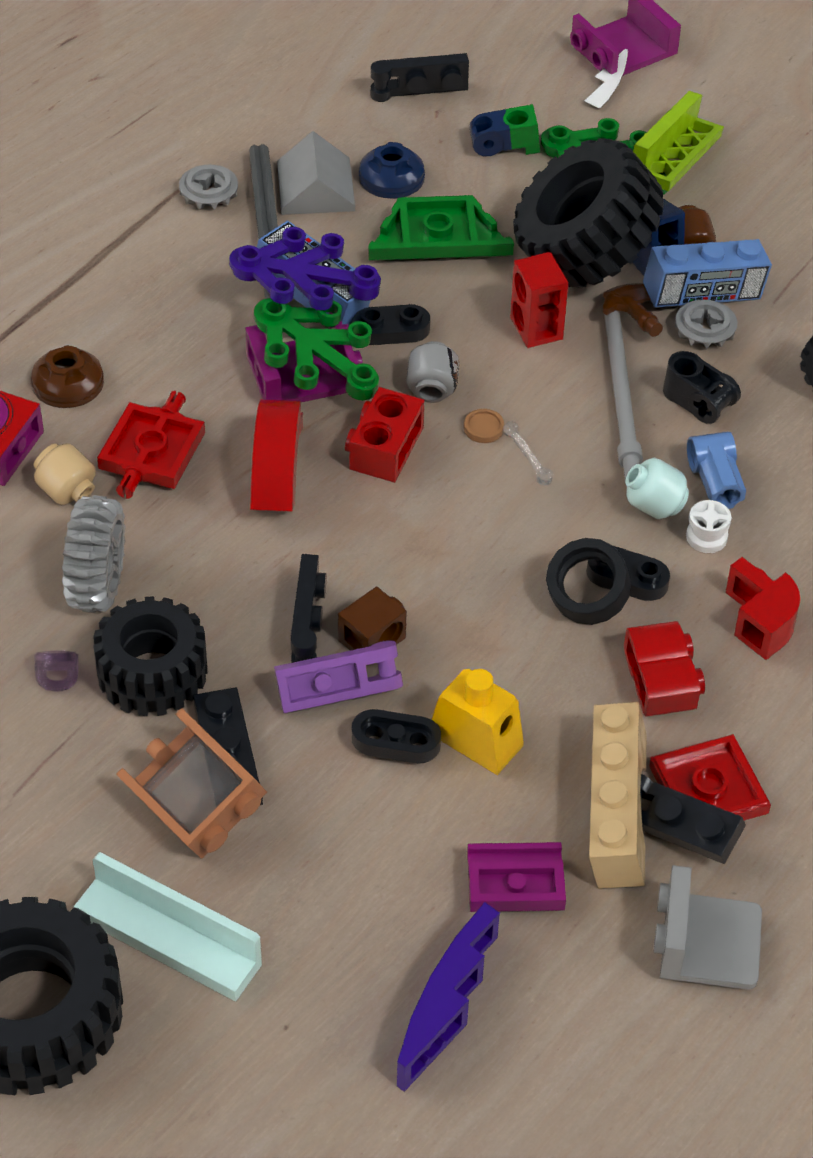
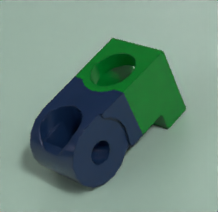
M533 104L482 113L474 117L470 122L469 130L474 151L478 155L493 156L501 150L506 151L518 148H525L526 155L540 153L538 123Z

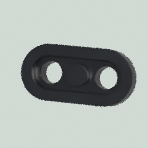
M415 304L367 307L359 310L353 318V322L362 321L370 325L372 334L369 345L419 342L430 333L429 312Z
M614 546L624 558L631 580L629 596L644 601H654L662 598L667 593L670 571L663 562ZM587 560L586 573L589 580L599 587L611 590L614 576L607 563L601 560Z
M370 709L359 713L352 722V743L360 753L368 756L420 764L433 760L439 754L441 730L433 720L426 717ZM371 736H377V737H379V739H374V738H369V737H371ZM415 743H420V744H423V745L418 746V745H413V744H415Z

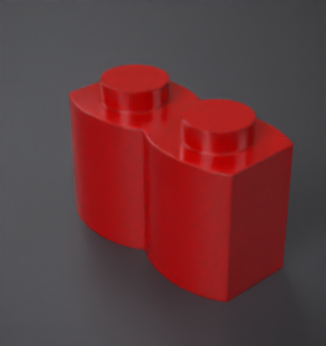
M678 621L627 628L624 641L625 656L629 671L635 681L637 696L645 717L697 709L699 696L705 693V679L701 668H695L692 662L694 649L690 634L683 633Z

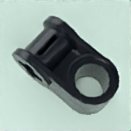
M679 351L672 354L669 358L663 393L668 400L680 405L701 422L706 424L714 423L719 419L721 411L726 406L736 404L741 398V390L737 382L730 375L722 373L702 360L697 354L689 351Z

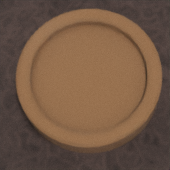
M477 409L465 417L464 432L468 438L475 442L491 443L503 435L504 420L494 410Z

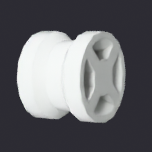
M703 500L696 503L691 508L689 514L690 524L686 532L689 545L703 553H715L722 550L728 540V529L732 519L730 510L724 504L713 500Z

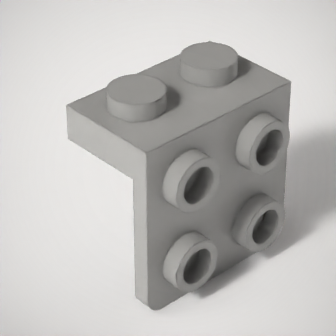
M672 865L669 884L660 883L657 912L665 913L664 924H656L653 953L662 954L660 978L748 990L755 988L759 978L762 908L755 902L690 894L692 868Z

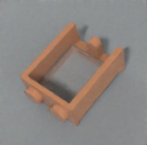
M181 708L175 715L187 727L168 746L160 738L151 741L146 748V752L154 760L135 779L124 768H121L116 775L202 859L207 853L219 849L226 841L228 832L241 819L248 818L258 809L261 804V798L267 791Z

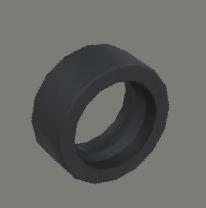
M582 538L571 541L555 553L548 565L546 582L553 603L563 616L576 623L593 625L608 621L622 610L629 599L631 580L625 560L614 546L601 539ZM589 559L601 560L607 563L613 572L614 582L613 587L606 596L599 601L588 604L577 603L570 599L564 588V578L570 568L579 562Z

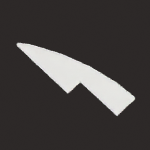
M624 49L619 54L616 73L610 74L604 68L595 76L604 81V83L585 99V102L601 108L608 101L624 73L628 49Z

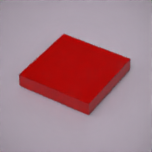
M734 734L650 757L649 767L657 783L739 815L743 817L744 821L769 814L771 804Z

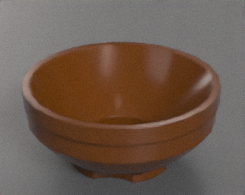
M65 345L64 347L47 352L38 359L32 369L31 385L34 394L43 403L58 408H74L82 406L98 396L104 385V374L99 360L94 355L77 347ZM74 359L76 361L73 366L68 368H59L55 365L58 360Z

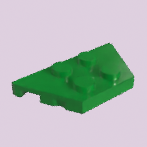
M473 195L401 197L393 205L392 214L386 217L381 224L380 234L376 241L369 243L368 260L513 255L514 240L510 236L504 238L497 230V221L490 214L483 211L482 205Z

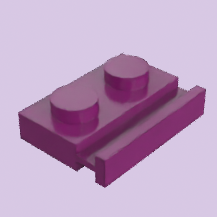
M561 842L468 844L470 912H477L484 902L497 911L565 910L566 891Z

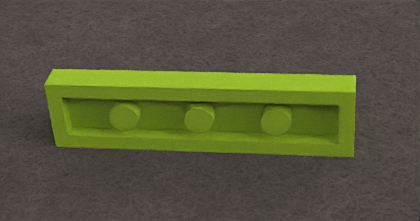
M688 91L634 145L633 152L657 179L661 188L668 192L722 136L724 126L698 118L702 95L692 91Z

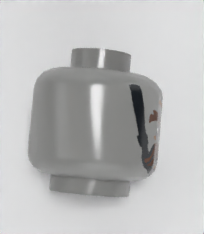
M431 341L417 346L411 351L408 360L406 376L408 388L418 398L424 399L425 402H439L455 392L458 384L460 366L458 355L451 348L438 341Z

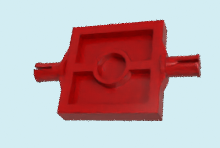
M172 391L162 407H147L131 402L127 405L97 457L98 469L124 476L116 487V492L119 496L124 498L126 494V499L131 498L139 482L142 481L171 489L176 488L205 435L204 421L185 417L179 413L181 407L186 402V397L183 393L178 392L177 394L176 391Z

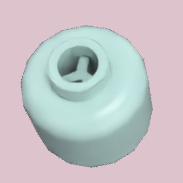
M651 458L641 464H636L626 476V496L629 503L653 518L660 520L676 515L687 502L689 490L685 475L660 459Z

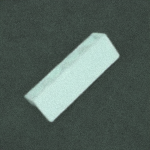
M98 852L93 859L95 880L74 907L90 915L91 924L93 922L100 924L104 931L112 937L236 1002L262 966L260 936L233 920Z

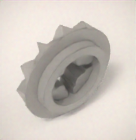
M211 164L196 166L185 172L179 181L180 195L184 196L186 204L196 203L199 209H202L204 206H211L215 210L217 204L229 205L230 198L237 197L238 179L231 170L223 166ZM214 183L215 188H210L209 190H207L209 186L211 187Z
M695 300L686 303L678 310L674 327L678 328L679 338H688L691 346L697 343L703 344L707 350L711 344L722 347L726 340H733L738 322L734 312L724 304L712 300ZM703 319H706V323L709 324L710 329L703 328V325L701 324L703 323Z

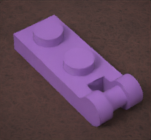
M383 641L365 648L274 666L283 712H293L401 688L403 686L401 671L396 670L394 660L398 656L396 642ZM377 663L379 674L368 677L366 665Z

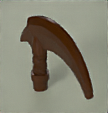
M643 283L624 284L613 287L603 293L605 301L602 312L605 315H609L615 310L627 312L637 321L638 326L650 336L655 337L662 332L663 326L658 321V318L641 305L643 302L651 301Z

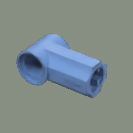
M721 432L689 437L687 440L688 463L693 473L700 474L708 499L720 502L728 509L734 508L737 503L745 500L746 488L736 465L737 452L732 433Z

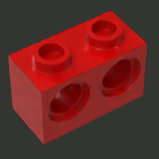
M551 252L514 260L510 318L527 348L563 340L569 282Z
M379 387L372 401L364 403L358 427L356 429L351 428L347 435L345 451L349 452V470L395 483L424 428L425 400Z

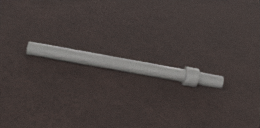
M614 311L609 315H605V324L620 444L617 447L618 461L624 468L626 480L630 469L634 465L643 462L641 444L636 441L620 314L618 311Z

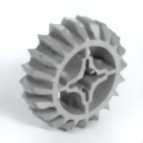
M93 495V497L82 496L75 503L74 509L71 511L70 521L67 523L68 530L63 551L62 583L64 585L63 594L66 598L65 600L68 606L84 612H106L113 605L115 596H117L123 570V558L125 556L126 526L124 524L125 515L120 502L115 499H107V496Z

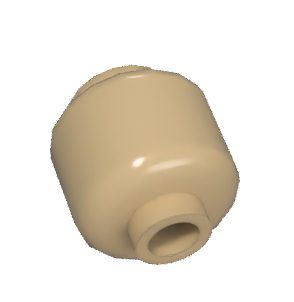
M69 443L62 445L51 444L39 454L34 462V468L36 469L34 473L35 483L54 502L60 505H66L72 501L77 502L82 496L89 497L95 488V485L92 483L96 475L94 464L75 446Z

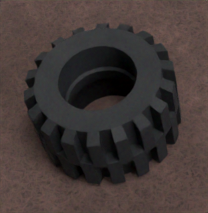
M154 596L145 597V601L140 602L132 599L126 601L127 606L123 608L117 605L111 609V617L104 616L99 622L100 630H95L93 637L99 687L102 693H106L107 700L113 705L120 702V709L127 713H130L133 709L137 710L139 716H148L149 712H157V716L167 714V709L174 708L177 711L185 707V700L193 701V695L198 694V689H203L206 683V674H208L204 627L200 626L199 617L195 613L189 614V607L180 603L175 606L173 605V599L165 597L162 601H155ZM146 653L166 654L156 659L136 658Z

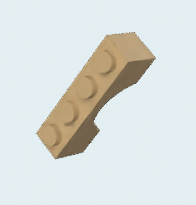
M639 702L594 705L589 859L598 889L645 886V842L641 816L640 785L641 772L646 771L647 734Z

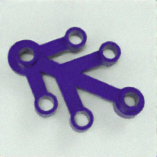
M288 227L283 231L281 240L262 248L251 245L242 246L233 250L229 257V265L233 274L238 279L243 281L257 280L270 293V298L279 304L291 302L294 296V287H296L309 299V304L312 308L316 310L331 308L334 296L333 289L325 284L316 285L312 280L348 285V291L351 296L361 301L375 299L380 291L381 277L378 271L370 265H360L354 271L315 265L327 259H336L342 256L344 239L335 233L323 235L321 244L318 247L287 260L277 259V257L288 252H300L305 247L306 233L304 230L298 227ZM272 273L282 274L286 278H276Z

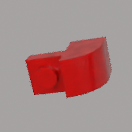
M743 557L739 558L730 565L725 592L742 605L739 608L734 636L767 660L784 647L793 635L800 605V592L795 581L786 572L774 581L762 569L755 567Z

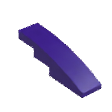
M486 902L466 923L446 950L430 975L411 1016L397 1061V1087L404 1092L467 1025L469 999L467 997L483 981L485 958L483 953L498 938L500 912Z

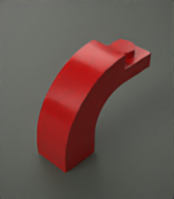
M260 399L253 442L250 510L292 512L294 509L299 435L303 429L301 401Z

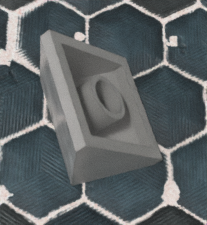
M314 131L309 133L277 161L281 215L355 211L350 158Z

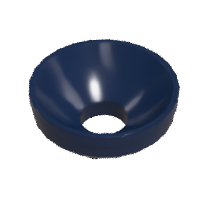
M388 142L386 145L379 146L368 152L360 162V184L366 191L378 197L396 199L410 196L422 187L425 180L422 159L401 143ZM399 157L401 159L397 161H387L384 158Z

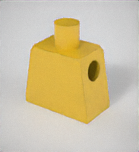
M484 669L462 670L439 696L431 720L441 730V741L498 775L524 744L517 698L494 684L492 674Z

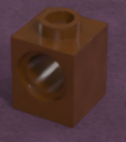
M376 586L338 613V641L349 650L369 647L372 644L383 641H395L397 645L406 638L407 611L397 598L389 597Z

